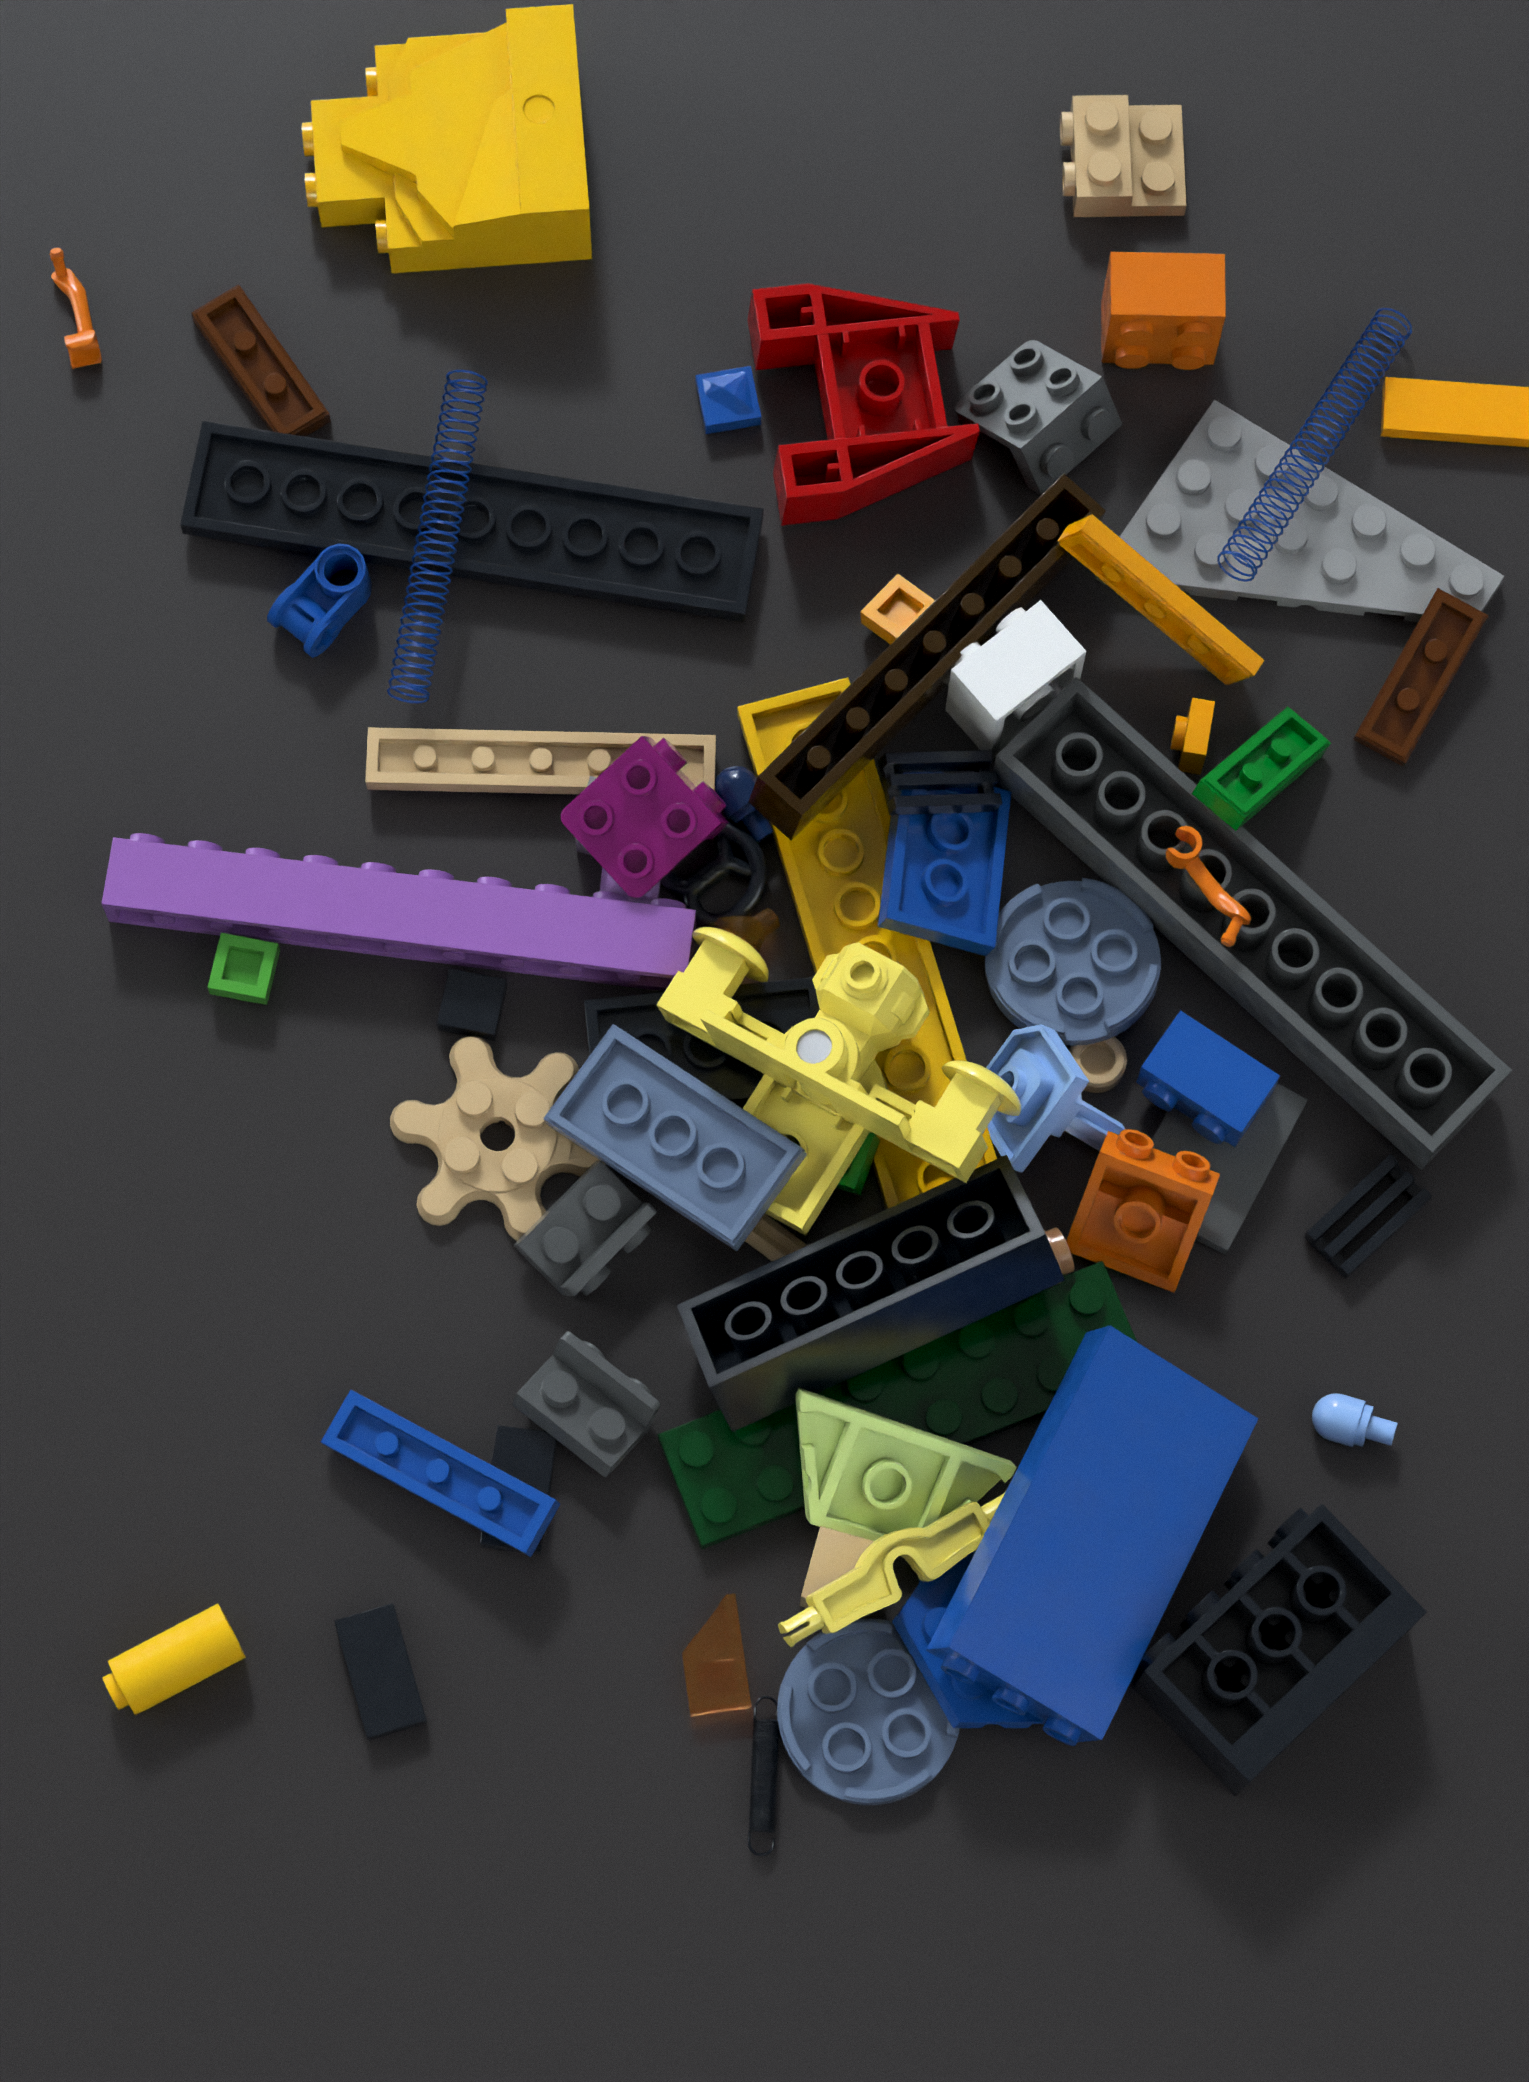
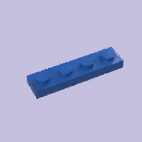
M351 1389L321 1440V1443L331 1450L529 1557L533 1555L560 1506L556 1499Z

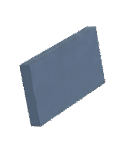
M614 1024L543 1118L548 1126L735 1251L739 1250L807 1156L802 1147Z

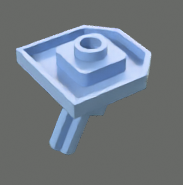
M1040 1024L1013 1030L986 1067L1005 1080L1020 1100L1021 1112L1019 1116H1011L997 1111L987 1126L991 1140L1000 1155H1007L1013 1169L1023 1173L1050 1135L1060 1138L1062 1133L1066 1131L1100 1151L1108 1131L1119 1135L1122 1130H1125L1122 1123L1082 1100L1081 1092L1087 1086L1089 1080L1055 1029Z

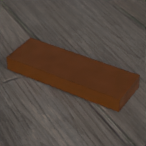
M239 284L191 312L194 323L269 431L306 437L331 422L329 412Z
M1437 588L1353 740L1404 767L1488 615Z

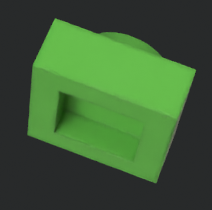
M221 932L208 983L209 993L211 995L268 1005L280 954L279 944Z

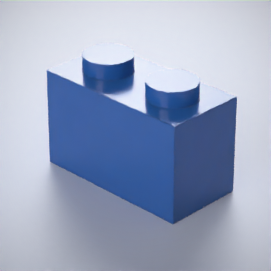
M1180 1010L1141 1066L1136 1083L1144 1087L1142 1090L1143 1095L1157 1107L1165 1111H1172L1175 1108L1194 1120L1192 1127L1207 1140L1216 1144H1221L1225 1141L1236 1147L1274 1092L1280 1075Z

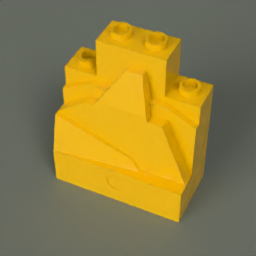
M573 4L506 9L507 22L484 33L408 38L405 44L376 45V67L365 68L368 97L312 100V122L302 123L304 156H314L315 173H305L307 206L318 207L321 227L375 224L378 253H389L392 273L592 259L590 210Z

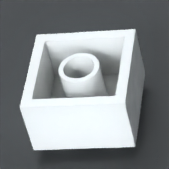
M1041 600L1027 611L1020 607L1008 614L997 626L996 632L998 634L982 646L978 642L968 645L960 652L962 656L956 662L954 668L951 669L945 710L980 750H991L993 757L1020 733L1076 677L1081 678L1086 650Z

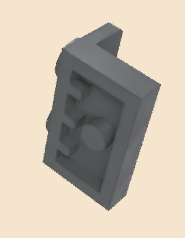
M596 1161L513 1246L563 1296H575L579 1291L587 1296L608 1277L611 1270L606 1264L621 1248L626 1253H629L650 1234L652 1228L647 1222L656 1214L657 1210L649 1202L642 1203L602 1161Z
M568 1331L559 1339L553 1355L516 1393L512 1403L515 1408L605 1478L612 1473L649 1432L661 1406L660 1402L652 1396V1393L645 1384L635 1378L626 1376L608 1362L595 1345L587 1341H581Z

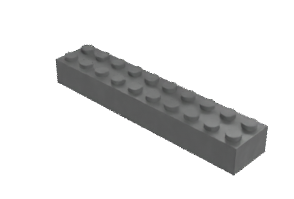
M1076 677L996 755L993 772H996L998 784L1004 790L1010 791L1011 796L1107 884L1119 889L1144 910L1156 929L1421 1170L1429 1164L1503 1086L1512 1071L1510 1067L1243 826L1235 831L1191 793L1197 785L1079 678ZM1181 826H1190L1199 832L1203 843L1199 854L1200 860L1221 887L1240 903L1251 916L1250 924L1242 925L1236 937V942L1232 947H1226L1221 943V937L1226 932L1232 919L1222 914L1208 901L1186 869L1174 868L1167 861V848H1174L1184 854L1193 851L1187 842L1179 840L1175 835L1176 830Z

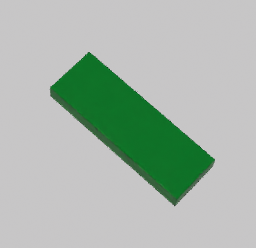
M1287 706L1203 777L1191 794L1237 831L1319 760L1331 742Z

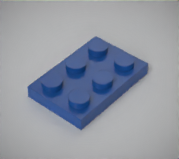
M900 772L896 774H925L944 772ZM977 787L946 788L945 790L932 791L925 789L899 790L900 796L979 794ZM993 787L995 793L1001 794L1003 803L995 812L891 815L878 927L987 956L995 948L1011 801L1010 791Z

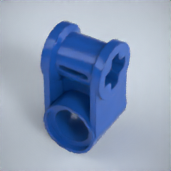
M335 544L327 547L297 581L279 595L269 610L267 622L275 628L284 627L304 644L303 651L312 658L323 653L336 639L343 626L367 602L371 595L372 582L363 555L358 549L348 544ZM347 569L357 573L356 578L349 585L335 586L330 583L332 576L338 571Z

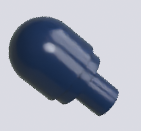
M728 767L721 771L715 779V792L727 805L722 811L728 821H732L735 825L739 826L745 825L749 834L760 844L774 835V831L769 820L748 802L757 778L753 772L745 767Z

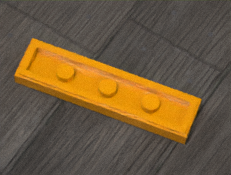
M1093 514L1068 525L1057 540L1061 547L1225 685L1255 676L1265 661Z

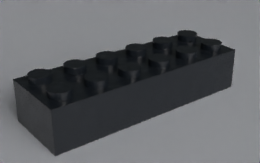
M1005 1155L976 1168L967 1183L954 1178L677 1305V1308L708 1386L731 1431L734 1432L795 1404V1395L798 1387L817 1394L1063 1282L1065 1278L1046 1233L1008 1156Z

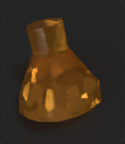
M769 908L764 909L753 917L730 916L718 918L714 924V928L723 929L742 938L758 953L765 937L780 927L777 915Z

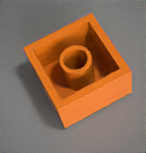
M1110 252L1101 300L1102 363H1115L1117 366L1126 369L1142 368L1148 364H1172V366L1178 369L1194 370L1204 365H1214L1226 318L1225 254Z

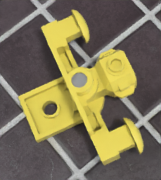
M702 927L692 933L693 939L700 947L684 973L678 970L657 1003V1007L667 1022L764 1074L743 1109L792 1142L800 1145L807 1154L765 1214L805 1236L849 1168L869 1132L884 1138L967 1183L988 1148L982 1134L995 1113L999 1111L1007 1115L1019 1116L1021 1112L1020 1100L1005 1080L991 1070L968 1061L956 1060L943 1065L942 1071L951 1082L935 1108L921 1100L915 1105L888 1090L875 1056L880 1051L898 1046L902 1039L914 1038L930 1011L918 979L899 963L859 942L844 946L838 954L827 955L812 979L816 989L820 1008L815 1018L799 1022L785 1034L744 1013L738 1002L731 999L745 976L759 982H767L769 970L762 956L749 943L735 934L719 928Z

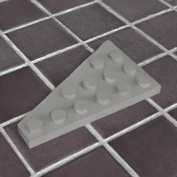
M1216 400L1212 402L1119 536L1181 590L1188 592L1190 595L1236 601L1238 596L1277 601L1278 606L1295 608L1300 605H1309L1319 611L1364 616L1365 612L1404 616L1403 621L1419 622L1437 588L1483 612L1505 577L1325 466L1324 470L1319 472V478L1314 480V486L1309 488V494L1304 496V501L1302 504H1299V509L1294 512V517L1289 520V525L1283 528V534L1278 536V542L1273 544V550L1268 552V557L1265 560H1262L1263 565L1257 568L1255 578L1252 581L1244 582L1230 577L1220 568L1217 556L1228 543V539L1233 536V531L1238 528V523L1243 520V516L1248 512L1251 504L1254 503V499L1259 496V491L1264 488V483L1269 480V476L1274 472V468L1279 464V460L1284 456L1285 451L1290 445ZM1292 449L1293 455L1303 457L1297 449ZM1287 457L1288 463L1297 464L1292 457ZM1295 457L1297 461L1301 463L1303 466L1311 470H1315V468L1305 460ZM1314 464L1318 470L1322 468V465ZM1282 465L1283 471L1292 472L1287 465ZM1290 465L1292 469L1295 470L1298 474L1306 478H1310V476L1300 468ZM1309 472L1313 478L1317 476V473ZM1276 473L1278 479L1287 480L1282 473ZM1285 473L1293 482L1305 486L1298 478ZM1303 479L1308 486L1312 484V481ZM1271 481L1273 487L1283 489L1277 481ZM1280 481L1288 490L1300 494L1293 486ZM1298 487L1302 494L1307 492V489ZM1271 488L1266 489L1268 495L1278 497ZM1275 489L1283 498L1295 502L1288 494ZM1293 495L1297 502L1302 500L1301 497ZM1266 496L1261 497L1263 503L1273 505ZM1270 497L1278 506L1290 510L1281 501ZM1286 502L1287 504L1290 505V507L1292 508V510H1294V509L1296 508V505H1295V504H1290V503ZM1256 505L1257 511L1268 513L1262 505ZM1265 505L1273 514L1284 518L1279 511ZM1281 510L1287 518L1291 516V512ZM1251 513L1252 519L1263 521L1257 513ZM1260 513L1268 522L1279 526L1274 519ZM1277 519L1282 526L1286 524V520ZM1245 521L1247 527L1258 529L1252 521ZM1255 521L1263 530L1274 534L1267 526ZM1272 527L1277 534L1281 532V528ZM1240 529L1242 535L1253 537L1246 529ZM1249 529V530H1250L1255 536H1257L1258 538H1260V539H1262V540H1264V541L1269 542V541H1268L1263 535H1261L1260 533H1258V532H1256V531H1254V530ZM1267 535L1271 542L1276 540V536ZM1235 537L1237 543L1249 546L1241 537ZM1245 538L1251 545L1264 550L1258 543ZM1260 542L1266 550L1271 548L1270 544ZM1230 545L1231 551L1242 553L1236 545ZM1240 546L1241 549H1243L1246 553L1258 558V556L1251 550L1247 549L1246 547ZM1255 550L1261 558L1265 557V552ZM1225 554L1226 559L1237 570L1246 574L1253 573L1251 568L1238 562L1231 554ZM1221 555L1220 563L1227 572L1240 579H1250L1252 577L1244 576L1234 571L1226 563L1223 555ZM1250 558L1256 566L1260 564V560ZM1095 575V578H1094V579H1096V580L1099 581L1100 583L1106 585L1101 579H1099V578Z

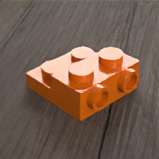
M1125 1129L1119 1135L1108 1131L1066 1242L1071 1253L1095 1263L1103 1261L1104 1265L1108 1268L1175 1293L1213 1196L1220 1173L1209 1170V1161L1195 1152L1180 1151L1176 1156L1153 1148V1140L1140 1131Z

